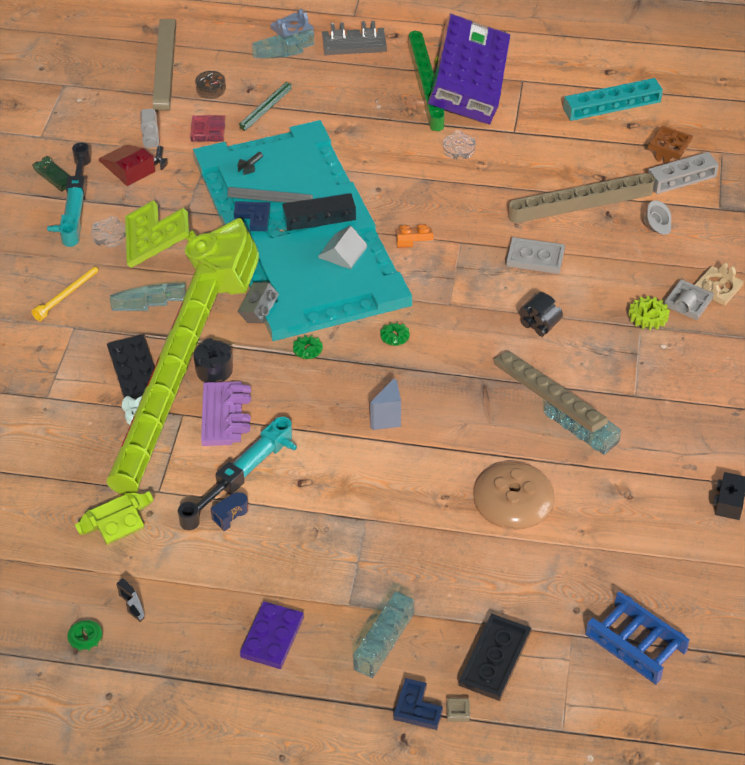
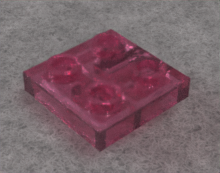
M192 115L191 142L224 141L225 115Z

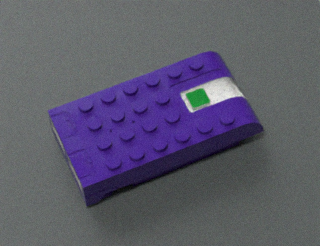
M450 13L445 25L428 104L490 125L499 106L510 34Z

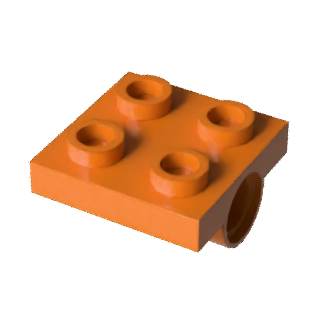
M419 224L413 228H410L409 225H401L399 228H395L397 248L413 247V241L433 240L432 229L427 227L426 224Z

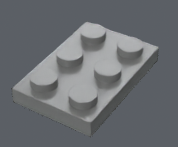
M512 237L506 266L560 274L565 245Z

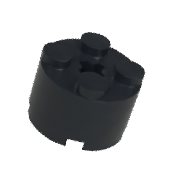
M544 292L535 293L520 308L521 323L525 328L531 327L539 336L543 337L563 318L562 309L560 306L558 308L555 306L554 303L556 301L550 295Z
M207 338L194 350L195 372L201 381L206 383L216 382L221 379L225 381L231 376L233 363L231 347L229 345Z

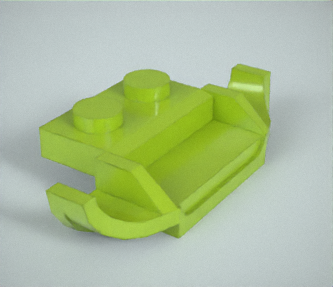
M150 491L145 494L126 493L92 510L89 509L80 521L74 525L79 535L99 530L105 544L108 545L144 529V524L138 512L149 506L154 499Z

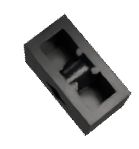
M724 472L723 479H718L716 491L720 493L719 495L715 494L713 506L717 507L715 515L740 520L745 499V476Z

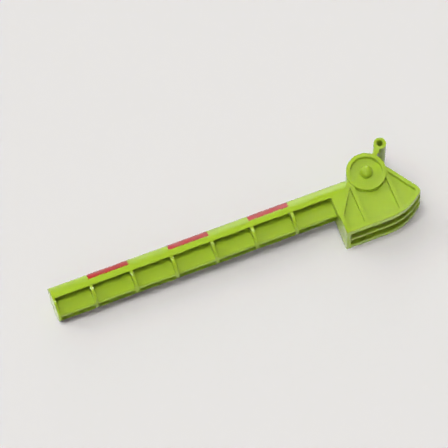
M241 218L235 219L210 233L197 236L194 231H189V236L186 237L188 244L185 247V254L195 269V273L108 475L107 484L117 493L124 495L138 491L139 484L159 435L163 430V425L175 400L183 376L187 371L188 364L198 344L199 337L209 317L217 293L241 294L246 293L258 263L259 252Z

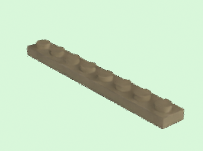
M510 351L494 359L495 366L592 433L608 424V419L605 415Z

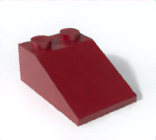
M126 144L99 158V161L126 186L155 172L153 156L141 147Z

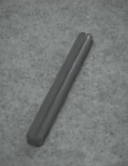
M229 187L227 192L228 197L283 203L313 199V195L236 187Z

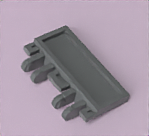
M361 21L362 33H360V29L346 30L347 34H345L344 22H340L339 30H335L334 23H330L331 35H329V31H322L324 55L387 52L384 28H377L376 33L375 21H371V28H366L365 21Z

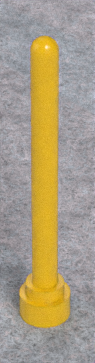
M92 267L45 305H37L31 310L33 317L38 321L45 319L50 309L97 274L98 268Z

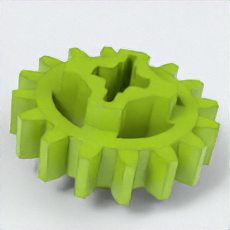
M649 296L646 299L640 297L639 301L635 299L633 304H630L629 317H631V322H635V326L641 325V329L648 327L649 330H652V327L658 330L659 325L664 327L665 322L668 323L670 310L667 309V304L663 305V300L657 301V297L650 299Z

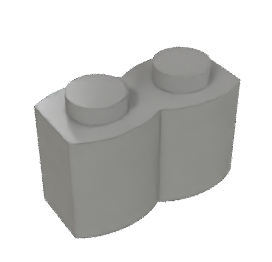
M142 109L140 112L143 145L145 148L159 146V131L156 111L154 109Z

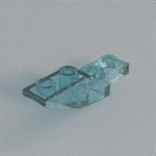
M308 29L286 37H282L279 34L252 43L253 57L281 58L303 53V48L315 45L314 31Z

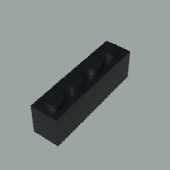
M351 193L282 204L283 219L287 231L356 220V206Z

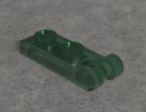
M48 156L42 158V161H36L32 164L34 170L61 192L66 190L67 177L70 175L53 163Z

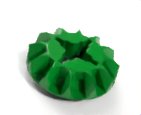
M398 321L396 324L390 322L389 325H384L383 329L380 330V337L388 345L399 346L409 340L410 332L405 324L399 325Z
M304 335L303 338L298 337L297 341L293 342L294 354L302 359L315 358L323 350L322 342H320L319 338H314L313 335L310 337Z
M79 621L69 629L67 634L68 643H70L72 649L76 648L80 652L84 649L90 651L92 647H97L99 641L102 640V629L94 621ZM83 631H85V634H87L88 636L87 641H85L82 638Z

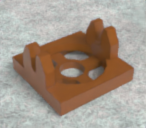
M661 126L648 144V149L656 152L658 162L664 157V164H667L672 157L676 159L681 158L691 143L693 136ZM658 140L664 141L665 145H659ZM670 146H676V148H678V147H681V148H680V149H677V150H673V149H670Z

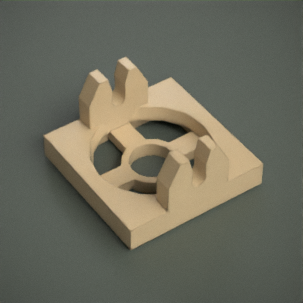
M726 262L719 269L712 266L695 284L700 288L713 292V301L724 306L740 290L744 283L743 280L735 277L736 270L734 266L727 270L728 264ZM719 277L721 280L713 282L709 278ZM726 282L732 284V290L726 288Z

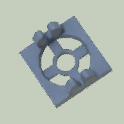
M302 9L270 24L271 29L288 43L314 32V27L308 23L307 13H303ZM292 21L298 22V24L296 25L289 23ZM289 28H295L296 30L290 31V30H288V29H289Z

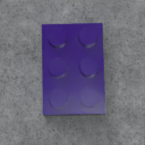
M263 601L240 651V658L281 669L303 621L304 613Z

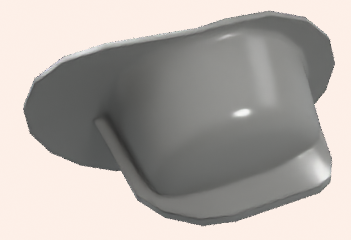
M657 200L649 203L644 214L646 226L650 231H656L663 235L669 234L671 232V213L669 208Z

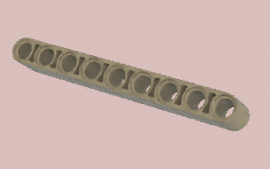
M176 19L159 20L153 89V109L155 111H170Z
M644 173L515 199L509 203L508 218L511 222L520 223L647 197L653 194L655 177L652 174Z

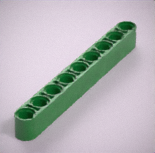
M412 31L409 33V52L421 97L424 100L428 123L431 130L441 131L444 129V109L428 104L435 76L424 37L420 31Z

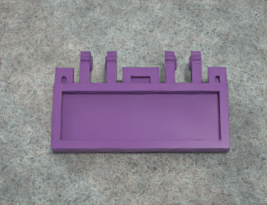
M242 382L203 383L202 446L232 445V443L241 442V434L248 433L251 430V426L248 424L251 417L249 414L241 413V404L251 402L249 395L251 393L250 386L243 385Z

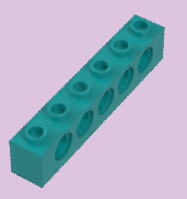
M655 78L573 94L564 96L563 110L569 120L574 121L660 103L663 89Z

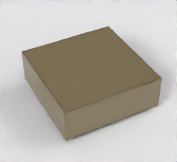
M447 698V722H470L469 698Z

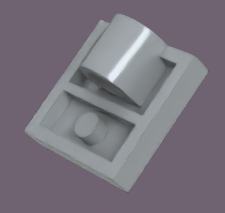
M680 280L664 304H667L669 309L698 320L713 300L714 293Z

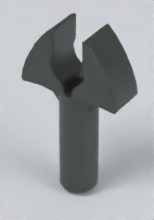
M257 152L248 161L240 159L237 165L238 172L242 169L243 175L255 172L254 164L263 157V154Z

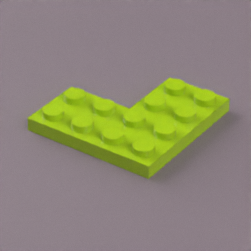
M153 200L126 215L127 265L132 268L155 256L157 253L170 248L177 242L186 239L189 236L188 212L182 208L158 221V204Z

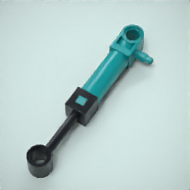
M83 142L76 143L72 147L76 171L75 176L67 177L66 204L64 215H61L60 225L47 227L48 232H60L62 244L66 247L77 245L80 239V217L82 203L85 200L87 190L85 176H82L83 166L91 162L89 146Z
M277 417L260 432V439L233 463L227 462L216 472L217 485L198 503L184 502L178 507L179 523L182 529L194 530L200 523V511L223 490L232 495L245 483L244 478L272 452L276 454L284 446L293 451L297 449V445L291 441L292 423L289 418Z

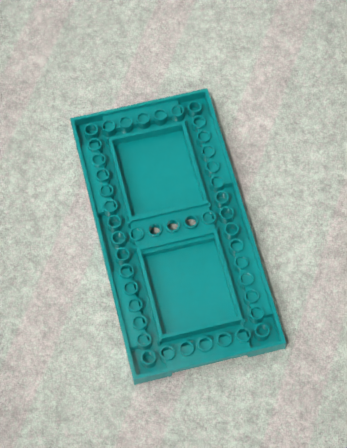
M321 120L291 126L288 133L227 146L226 142L193 149L194 161L223 226L235 220V202H270L268 232L250 231V219H242L259 252L258 263L249 288L252 283H270L279 293L274 305L269 310V314L265 316L266 320L264 322L272 341L412 306V294L401 273L397 272L376 232V225L353 182H350ZM257 152L263 154V157L254 164L255 172L243 175V169L238 172L237 165L240 159L248 161ZM229 187L310 194L313 195V199L351 193L356 206V220L287 231L282 204L286 203L228 197L227 192ZM349 226H352L367 244V248L351 269L319 258V254L332 237Z

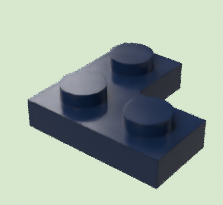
M235 202L234 219H250V231L268 232L270 202Z
M405 678L395 709L394 720L438 730L443 707L423 702L427 683Z

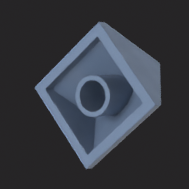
M393 379L370 402L371 429L401 427V398L397 380Z

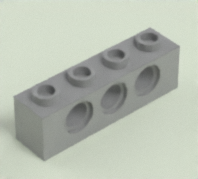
M709 152L650 168L648 173L655 177L653 191L656 194L715 178L719 164Z

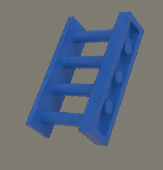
M618 591L614 605L616 608L602 622L592 618L587 623L586 636L656 685L662 677L664 667L661 665L676 649L685 654L690 639L634 602L631 597ZM623 612L634 619L620 634H616L608 629ZM640 625H643L651 632L637 647H634L626 639ZM660 637L668 643V646L655 659H651L644 652Z

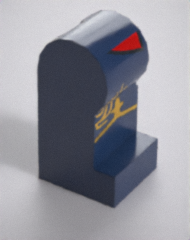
M236 492L211 507L212 520L223 531L229 529L232 520L248 512L247 496L244 493Z

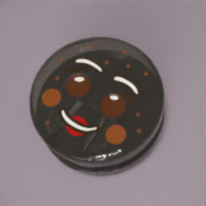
M218 71L202 72L195 79L196 92L202 98L215 99L222 96L226 91L225 77Z

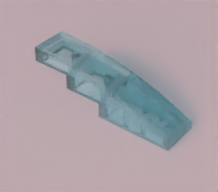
M185 283L158 284L110 295L112 311H148L149 306H167L168 301H183L186 294Z

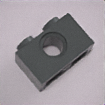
M252 283L238 313L247 323H264L266 320L265 316L269 314V310L274 305L279 293L270 283Z

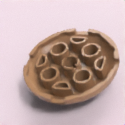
M504 463L488 469L480 476L474 488V503L478 512L490 523L502 527V525L514 527V530L530 528L543 522L551 513L555 500L554 489L549 479L536 468L521 463Z

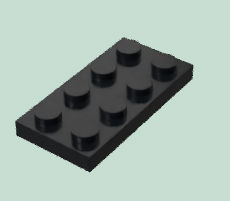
M139 335L107 343V349L123 398L126 396H130L133 399L141 397L154 369L144 336Z
M491 613L460 677L459 686L500 701L529 639L532 628Z

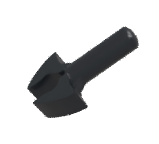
M157 146L156 157L153 158L154 166L159 163L160 170H163L168 165L167 158H162L163 146Z

